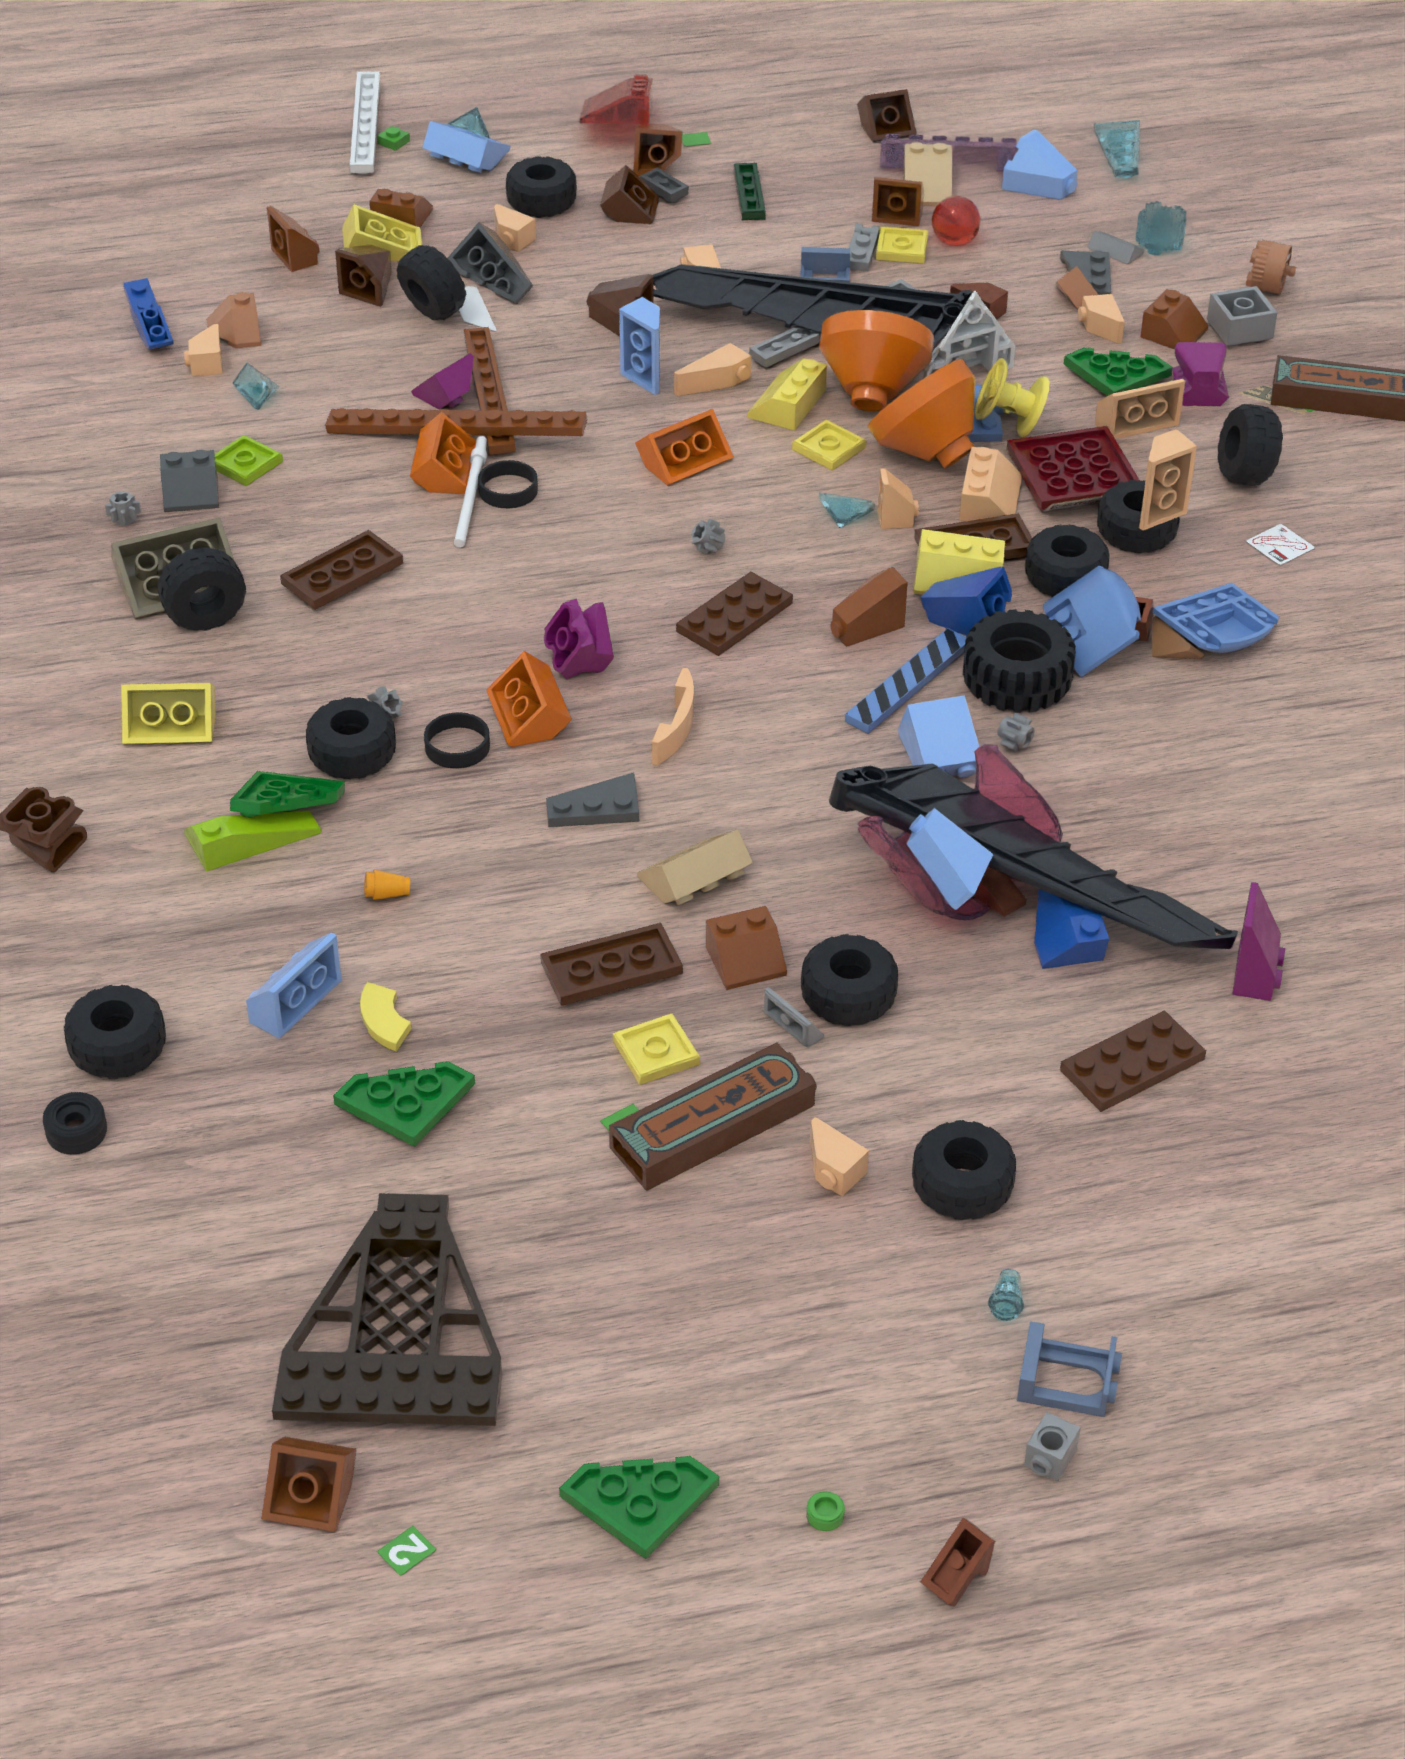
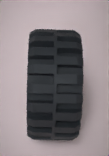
M1011 609L1005 613H1002V611L995 612L991 617L987 615L982 618L979 623H976L970 629L969 634L966 636L963 662L964 682L977 699L982 698L984 704L988 706L994 705L998 710L1005 711L1009 709L1013 710V713H1021L1023 710H1028L1030 713L1038 711L1041 707L1043 709L1049 708L1054 702L1060 701L1071 687L1076 655L1075 642L1065 627L1062 628L1061 623L1057 620H1050L1048 615L1042 613L1039 615L1034 614L1031 610L1018 612L1017 609Z

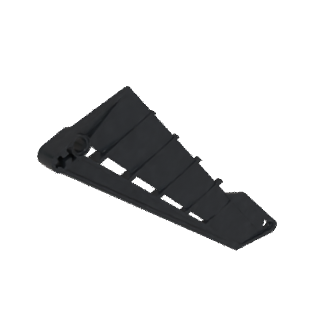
M685 264L653 275V285L656 290L653 289L654 297L699 309L733 306L743 309L742 315L748 316L753 312L785 322L786 328L795 325L817 333H821L822 324L825 319L841 312L874 310L899 314L914 319L931 330L934 335L933 351L946 336L974 292L972 290H963L958 294Z
M933 763L885 769L875 766H862L841 770L836 774L829 797V804L837 810L844 812L856 810L912 834L909 828L913 821L920 814L925 817L935 808L993 854L988 867L1175 947L1231 949L1238 934L1237 930H1229L1165 893L1125 884L1116 878L1117 871L1114 869L1104 871L1072 851L1070 843H1059L1025 822L1026 817L1023 815L1012 814L980 794V790L972 789Z

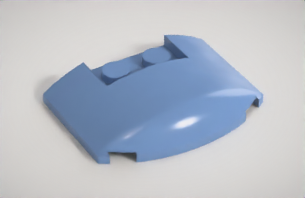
M1096 567L1043 604L1044 612L1048 615L1049 619H1055L1060 622L1062 628L1065 627L1071 634L1076 646L1074 668L1080 677L1139 639L1140 633L1138 630H1135L1136 621H1141L1138 601L1129 585L1118 574L1104 567Z
M1233 583L1153 607L1152 612L1196 646L1216 653L1235 652L1252 646L1266 637L1273 630L1274 624H1277L1279 619L1278 615Z

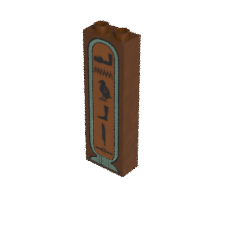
M1277 355L1270 405L1405 421V370Z
M776 1042L610 1124L609 1148L643 1188L648 1191L815 1106V1090L817 1085L813 1076L805 1072L797 1064L794 1056L790 1052H786Z

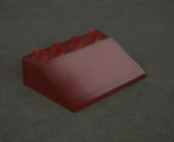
M637 74L634 75V78H629L586 99L580 115V123L649 124L653 106V78H648V75Z

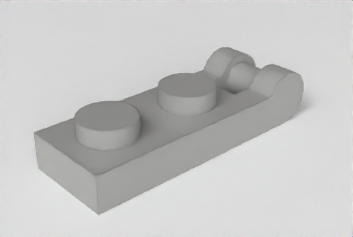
M855 224L854 234L849 246L851 270L869 271L879 239L880 226L872 225V228L863 227V224Z

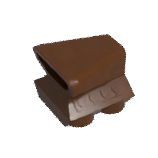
M43 787L25 788L0 813V830L9 833L10 842L44 869L53 873L87 840L85 827L75 823L84 810L76 807L73 799L70 797H50L48 790Z

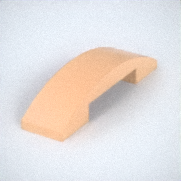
M682 668L675 685V708L678 709L671 725L659 723L652 740V764L659 765L671 757L681 747L690 732L694 717V684L688 668Z

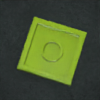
M243 435L215 453L217 472L248 486L282 463L283 455Z

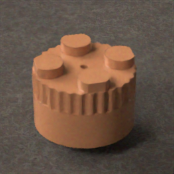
M1258 240L1256 248H1253L1250 263H1253L1251 272L1248 273L1246 286H1257L1260 291L1280 295L1286 277H1294L1296 271L1295 266H1289L1292 245Z

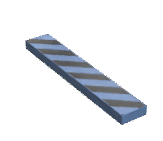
M947 628L845 714V722L869 734L962 655L965 650L966 637Z

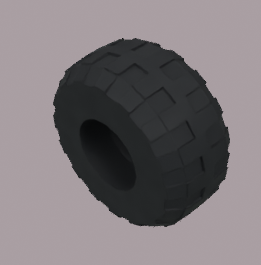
M535 156L523 159L515 163L507 173V201L517 212L536 218L562 214L571 207L576 199V175L573 169L560 159L548 156Z
M419 245L400 259L396 270L400 286L409 301L423 315L432 320H445L464 305L466 290L465 284L460 277L461 275L452 262L441 251H438L437 248L430 247L429 245Z
M1242 404L1232 410L1223 423L1219 435L1217 458L1220 466L1219 469L1229 482L1256 486L1267 481L1273 475L1279 463L1283 440L1282 424L1279 421L1278 415L1269 407Z
M1145 480L1120 482L1107 490L1100 499L1097 514L1099 532L1110 545L1120 548L1122 551L1151 553L1164 548L1177 535L1180 517L1143 531L1139 528Z
M1070 524L1047 527L1030 540L1025 558V573L1035 588L1037 587L1043 594L1054 597L1096 567L1101 566L1108 569L1109 549L1099 535L1085 527Z
M200 547L198 549L186 550V552L180 555L178 554L165 566L158 581V594L165 612L176 625L187 630L206 631L224 625L225 622L229 619L231 620L237 614L245 601L246 585L238 565L231 556L219 549ZM209 586L207 589L201 592L194 593L202 587Z
M346 697L330 701L325 706H321L307 723L306 744L309 758L318 769L335 778L360 779L379 772L382 767L389 763L396 750V733L392 716L374 701H368L365 698Z
M842 934L837 937L832 936L814 946L804 958L801 972L803 999L816 1015L823 1017L826 1021L833 1024H842V1026L863 1025L883 1016L894 1004L898 989V967L893 955L885 947H882L879 942L867 939L861 935Z
M108 985L89 991L87 995L80 997L72 1005V1008L65 1017L64 1035L70 1058L78 1068L100 1078L118 1079V1077H129L135 1075L140 1070L143 1071L159 1057L166 1041L165 1022L159 1003L148 993L138 988H132L129 985Z
M956 1120L952 1123L946 1122L936 1126V1128L923 1135L920 1142L917 1143L912 1165L913 1186L921 1200L927 1206L934 1209L935 1212L945 1217H954V1219L972 1218L973 1220L996 1212L1010 1198L1015 1183L1016 1158L1009 1142L993 1128H988L982 1123L975 1121ZM961 1168H962V1169H968V1170H971V1171H963V1170H957V1169H961Z

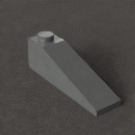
M480 222L476 224L447 257L461 275L516 304L533 287V284L508 246L494 230Z

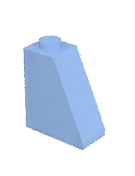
M1034 129L1019 139L1015 146L1018 148L1013 160L1008 159L1004 166L1002 189L1059 200L1075 191L1077 187V169L1039 131Z
M934 808L925 817L920 814L913 821L909 828L912 834L907 845L942 901L957 910L975 894L993 854Z

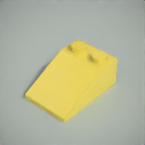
M353 204L342 226L344 248L373 245L389 250L391 261H400L410 250L422 245L420 227Z

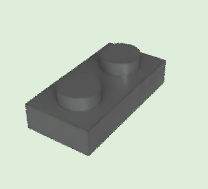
M659 168L640 175V178L657 195L669 202L677 201L689 194L688 185Z

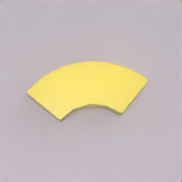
M367 982L360 998L363 1022L373 1039L386 1048L397 1052L411 1031V1022L402 1018L394 1009L397 1000L395 990Z

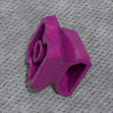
M1222 342L1177 343L1174 352L1179 365L1173 367L1172 372L1173 381L1179 379L1185 381L1183 406H1221L1229 398L1223 372L1227 352L1226 345Z
M577 599L564 602L544 628V644L546 648L553 651V668L555 671L561 672L566 679L581 672H603L614 658L603 602L595 603L585 611L581 610Z

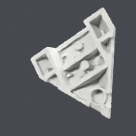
M975 290L946 336L934 349L931 362L924 370V378L958 359H963L968 367L982 364L988 371L1000 358L1006 360L1008 369L1014 367V343L1006 335L1004 329Z

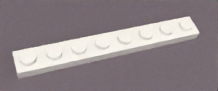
M380 71L357 72L350 173L361 175L374 173Z

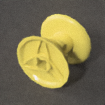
M1000 358L994 363L982 384L975 406V417L977 420H984L995 406L1002 408L1003 413L1009 414V412L1017 414L1016 430L1019 437L1025 438L1032 431L1042 414L1049 392L1050 381L1048 377L1042 376L1033 383L1029 390L1021 388V384L1018 382L1014 384L1006 381L1008 370L1006 360Z

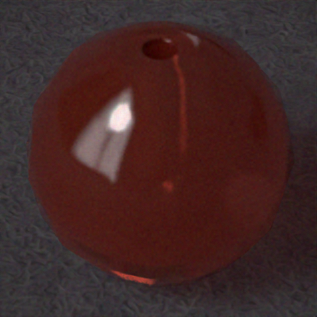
M949 196L942 200L935 207L931 219L935 235L942 243L950 246L964 245L973 240L978 234L981 224L979 209L970 199L963 196Z

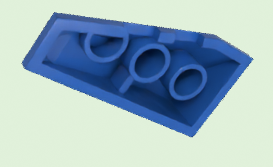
M1038 888L1034 945L1042 969L1103 961L1109 936L1102 915Z

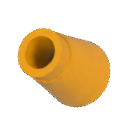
M376 869L373 872L365 873V897H372V900L410 894V877Z

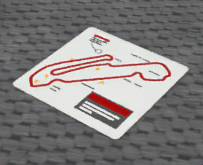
M1282 524L1246 540L1247 543L1278 565H1282L1315 548Z

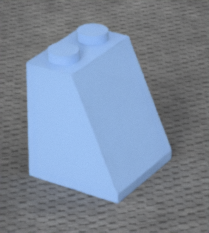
M965 695L907 705L898 728V734L912 765L933 763L951 776L959 775V777H969L978 771L983 758Z

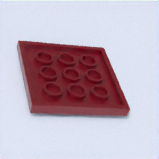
M1108 426L1007 440V450L1040 510H1045L1051 504L1103 496L1107 490L1120 482L1140 481Z

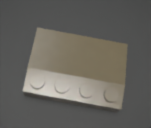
M220 517L111 543V558L135 620L165 613L158 594V581L165 566L178 554L180 555L189 549L210 547L224 551L234 559ZM209 586L202 587L194 593L201 592L207 589Z

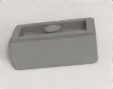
M1101 231L1093 232L1088 245L1089 249L1108 252L1111 258L1126 264L1131 263L1144 252V249L1140 246Z
M769 987L765 989L764 1013L801 1044L808 1048L824 1037V1034L812 1022Z

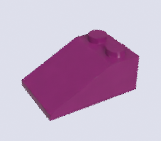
M1251 882L1238 949L1232 995L1271 1001L1273 989H1280L1283 970L1277 969V966H1283L1285 948L1280 947V930L1256 882Z

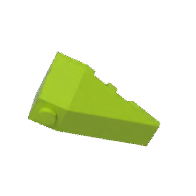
M308 810L268 813L255 817H245L242 815L220 816L184 829V834L207 872L321 834V828Z

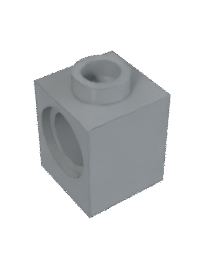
M1046 1412L1027 1443L1024 1466L1040 1476H1047L1058 1482L1077 1451L1081 1427Z

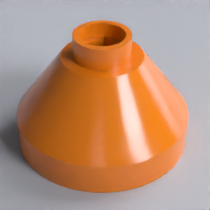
M853 310L837 313L825 319L822 324L819 348L844 390L851 395V405L859 410L877 412L887 406V400L893 399L930 364L934 335L925 325L906 316L883 311Z
M963 359L955 360L931 373L882 409L870 421L867 427L879 445L927 461L938 459L943 468L946 469L969 454L971 447H975L968 438L973 432L975 376Z

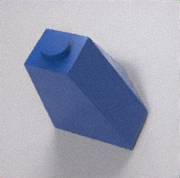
M996 567L936 582L922 595L921 601L929 622L967 636L970 629L985 616L991 617L993 613L998 611L1005 613L1006 602H1011L1012 589L1005 568Z

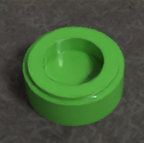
M824 1491L814 1494L808 1500L806 1516L812 1527L820 1531H832L842 1524L845 1505L838 1495Z

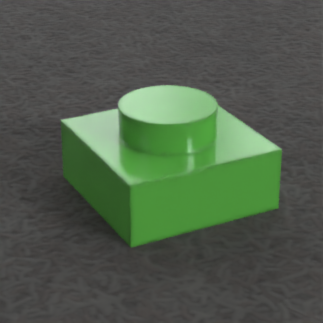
M391 126L377 135V142L379 145L396 151L410 142V133Z

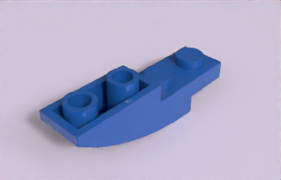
M148 278L123 283L132 319L145 346L148 349L173 345V338L162 309L156 302Z

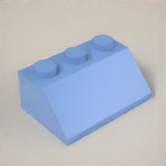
M435 121L429 122L423 144L424 149L431 151V156L444 159V156L449 157L450 163L460 166L466 163L469 164L468 169L480 173L482 169L492 170L511 147L510 145L462 128Z
M641 297L619 309L620 374L652 394L657 395L659 394L660 307Z
M329 933L309 942L303 949L296 952L279 971L274 972L270 979L258 990L253 991L246 1000L249 1023L280 1039L342 981L337 935Z

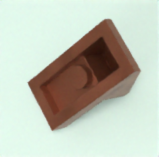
M963 1517L920 1583L950 1606H956L975 1575L986 1576L988 1573L995 1540Z

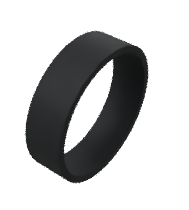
M504 460L494 462L483 468L478 476L481 499L485 503L497 508L524 506L530 503L538 493L536 471L530 465L520 461ZM503 475L520 476L532 483L527 489L510 494L497 493L484 486L489 480Z
M453 712L441 715L433 719L425 728L424 743L426 755L435 764L446 768L458 769L473 766L482 761L489 753V728L481 718L473 714ZM451 728L471 729L484 737V741L478 747L462 753L444 752L430 744L431 739L436 734Z

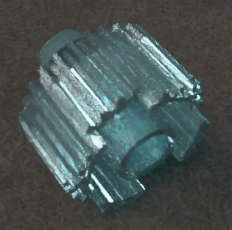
M1155 201V203H1146L1145 209L1140 211L1137 221L1136 241L1142 247L1145 246L1149 254L1160 255L1162 251L1181 250L1187 220L1186 211L1181 206L1175 205L1173 209L1171 206L1167 207L1165 205L1163 207L1161 205L1162 202Z

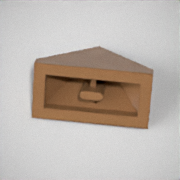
M1154 617L1152 657L1202 659L1205 656L1201 650L1159 617Z

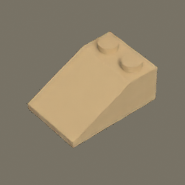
M920 142L905 144L903 177L904 180L923 182V206H952V145L944 143L922 144Z

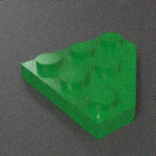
M1081 348L1064 355L1065 366L1106 396L1146 387L1172 376L1173 367L1164 360L1150 354H1146L1145 358L1130 357V352L1110 350L1109 354L1094 353V348Z
M257 771L230 799V811L240 812V815L245 817H255L262 814L333 804L345 793V781Z
M449 1061L435 1063V1068L415 1070V1066L388 1070V1075L368 1077V1073L356 1074L333 1095L334 1105L415 1147L475 1085V1075Z
M692 1456L675 1457V1461L653 1463V1459L622 1461V1465L600 1467V1462L584 1463L559 1487V1496L636 1553L647 1559L719 1486L720 1476Z

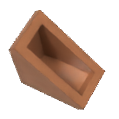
M1077 266L1055 283L1056 287L1077 310L1082 306L1083 296L1098 295Z

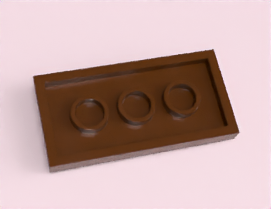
M1019 513L915 529L914 539L918 546L922 529L1005 541L1004 559L1026 556L1027 547L1032 539Z
M367 530L281 574V584L316 610L403 564V554L373 532Z
M750 571L676 623V632L719 656L793 603V594Z
M662 923L540 954L543 969L561 1006L683 974V964Z
M1164 1010L1061 1061L1060 1071L1102 1112L1205 1060L1206 1050Z

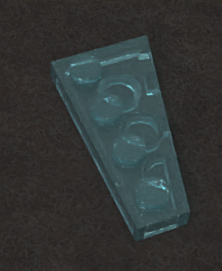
M1140 120L1095 123L1094 132L1114 176L1130 178L1139 175Z

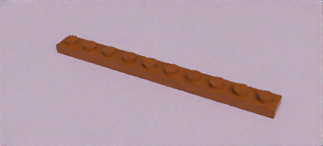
M368 408L331 409L325 426L327 433L420 434V430L427 423L443 412L469 435L583 436L587 424L586 412L573 410L478 411L470 409L377 410Z

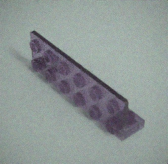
M886 134V138H881L880 167L903 168L905 144L920 142L922 144L944 143L957 148L997 149L996 171L1003 172L1008 159L1013 160L1018 148L1015 147L1017 145L1016 138H1002L1001 142H993L991 137H979L978 142L970 141V137L956 136L955 141H947V136H933L932 140H923V135H909V139H900V134Z

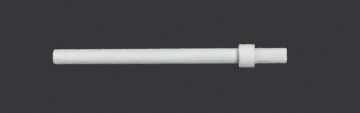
M483 436L477 438L476 446L470 456L471 468L454 540V545L458 548H462L465 545L478 486V476L487 458V452L485 451L487 438Z

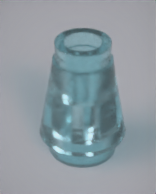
M1014 1269L1001 1271L988 1299V1305L992 1314L997 1319L1003 1321L1015 1319L1024 1308L1021 1276Z

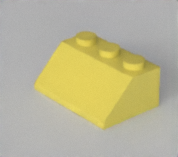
M803 358L779 373L749 410L747 418L795 431L826 391L827 364Z
M922 529L917 552L913 594L923 595L936 582L996 567H1003L1005 541Z
M212 683L121 685L122 744L213 742L216 703L215 685Z

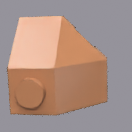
M240 292L235 295H228L206 319L207 328L213 324H218L220 338L227 340L228 345L231 347L261 346L254 293Z

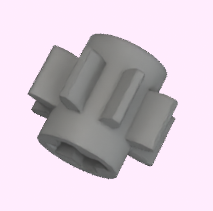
M125 491L114 493L109 497L110 503L105 504L107 516H111V522H115L118 525L132 524L137 519L136 514L141 513L139 501H135V496Z
M709 519L708 522L701 520L694 526L691 534L692 544L697 546L698 551L704 554H708L709 550L716 553L724 545L725 529L719 527V522L713 519Z
M383 686L377 688L376 692L367 695L369 701L376 702L388 711L392 716V720L402 715L399 710L403 701L396 694L397 690L387 692L386 687Z
M1016 712L1013 718L1006 716L998 728L997 734L1003 738L1000 744L1014 751H1018L1019 746L1026 748L1031 743L1035 732L1034 728L1029 726L1032 720Z

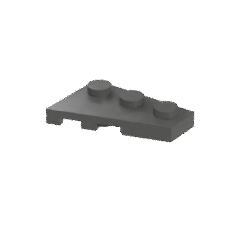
M1061 250L1060 260L1062 263L1067 264L1068 272L1077 266L1098 295L1111 294L1110 255L1108 252L1099 250L1092 252Z
M634 772L546 798L548 827L639 822V806Z

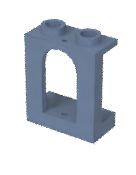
M801 247L800 277L849 282L850 248ZM813 274H837V278L813 277Z
M1030 1321L1017 1401L1105 1417L1107 1403H1115L1118 1382L1111 1381V1374L1119 1375L1122 1353L1115 1352L1117 1337H1111L1109 1350L1043 1338L1045 1324ZM1039 1360L1092 1370L1102 1378L1103 1387L1096 1394L1082 1395L1035 1386Z

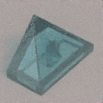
M477 107L447 123L448 125L490 138Z
M249 363L244 365L232 382L257 410L280 387Z
M819 492L818 498L839 528L875 510V504L871 500Z

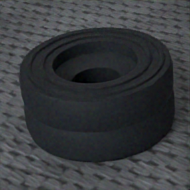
M84 1092L63 1094L52 1100L43 1113L46 1139L50 1146L60 1153L76 1155L88 1152L96 1148L106 1136L107 1122L103 1105L91 1094ZM81 1119L84 1121L79 1126H66L72 1120Z

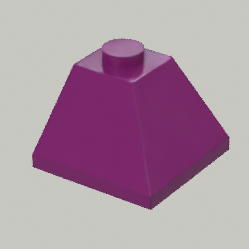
M472 353L434 374L411 391L413 396L437 409H441L446 405H449L451 409L464 401L461 396L470 390L474 360Z

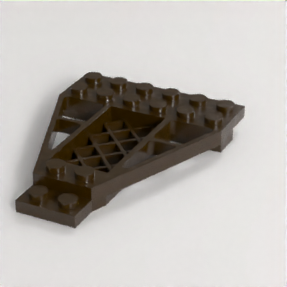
M379 1193L377 1211H374L281 1352L272 1408L273 1420L496 1426L502 1382L501 1355L447 1220L449 1209L448 1195ZM361 1256L354 1304L351 1306H328ZM450 1257H452L472 1310L444 1308ZM391 1259L397 1266L385 1273L379 1266ZM424 1260L433 1266L423 1274H420L414 1268ZM371 1272L377 1280L369 1285ZM406 1273L413 1281L401 1288L395 1280ZM437 1277L436 1287H435L434 1285H432V1284L430 1283V1281H432L433 1279H435V1278ZM387 1287L394 1294L382 1302L375 1294ZM423 1288L429 1295L420 1302H416L410 1295ZM366 1301L374 1307L367 1313H365ZM400 1302H404L410 1309L400 1316H397L390 1310ZM434 1305L433 1315H431L426 1310ZM383 1315L390 1323L377 1330L371 1323ZM419 1316L426 1324L413 1331L407 1324ZM317 1321L352 1323L349 1345L346 1351H298ZM478 1325L490 1356L440 1355L442 1326ZM362 1330L370 1335L363 1342H361ZM399 1330L406 1338L394 1346L387 1338ZM430 1334L428 1345L423 1339ZM378 1344L386 1350L383 1354L367 1353ZM414 1345L423 1352L420 1355L403 1354Z

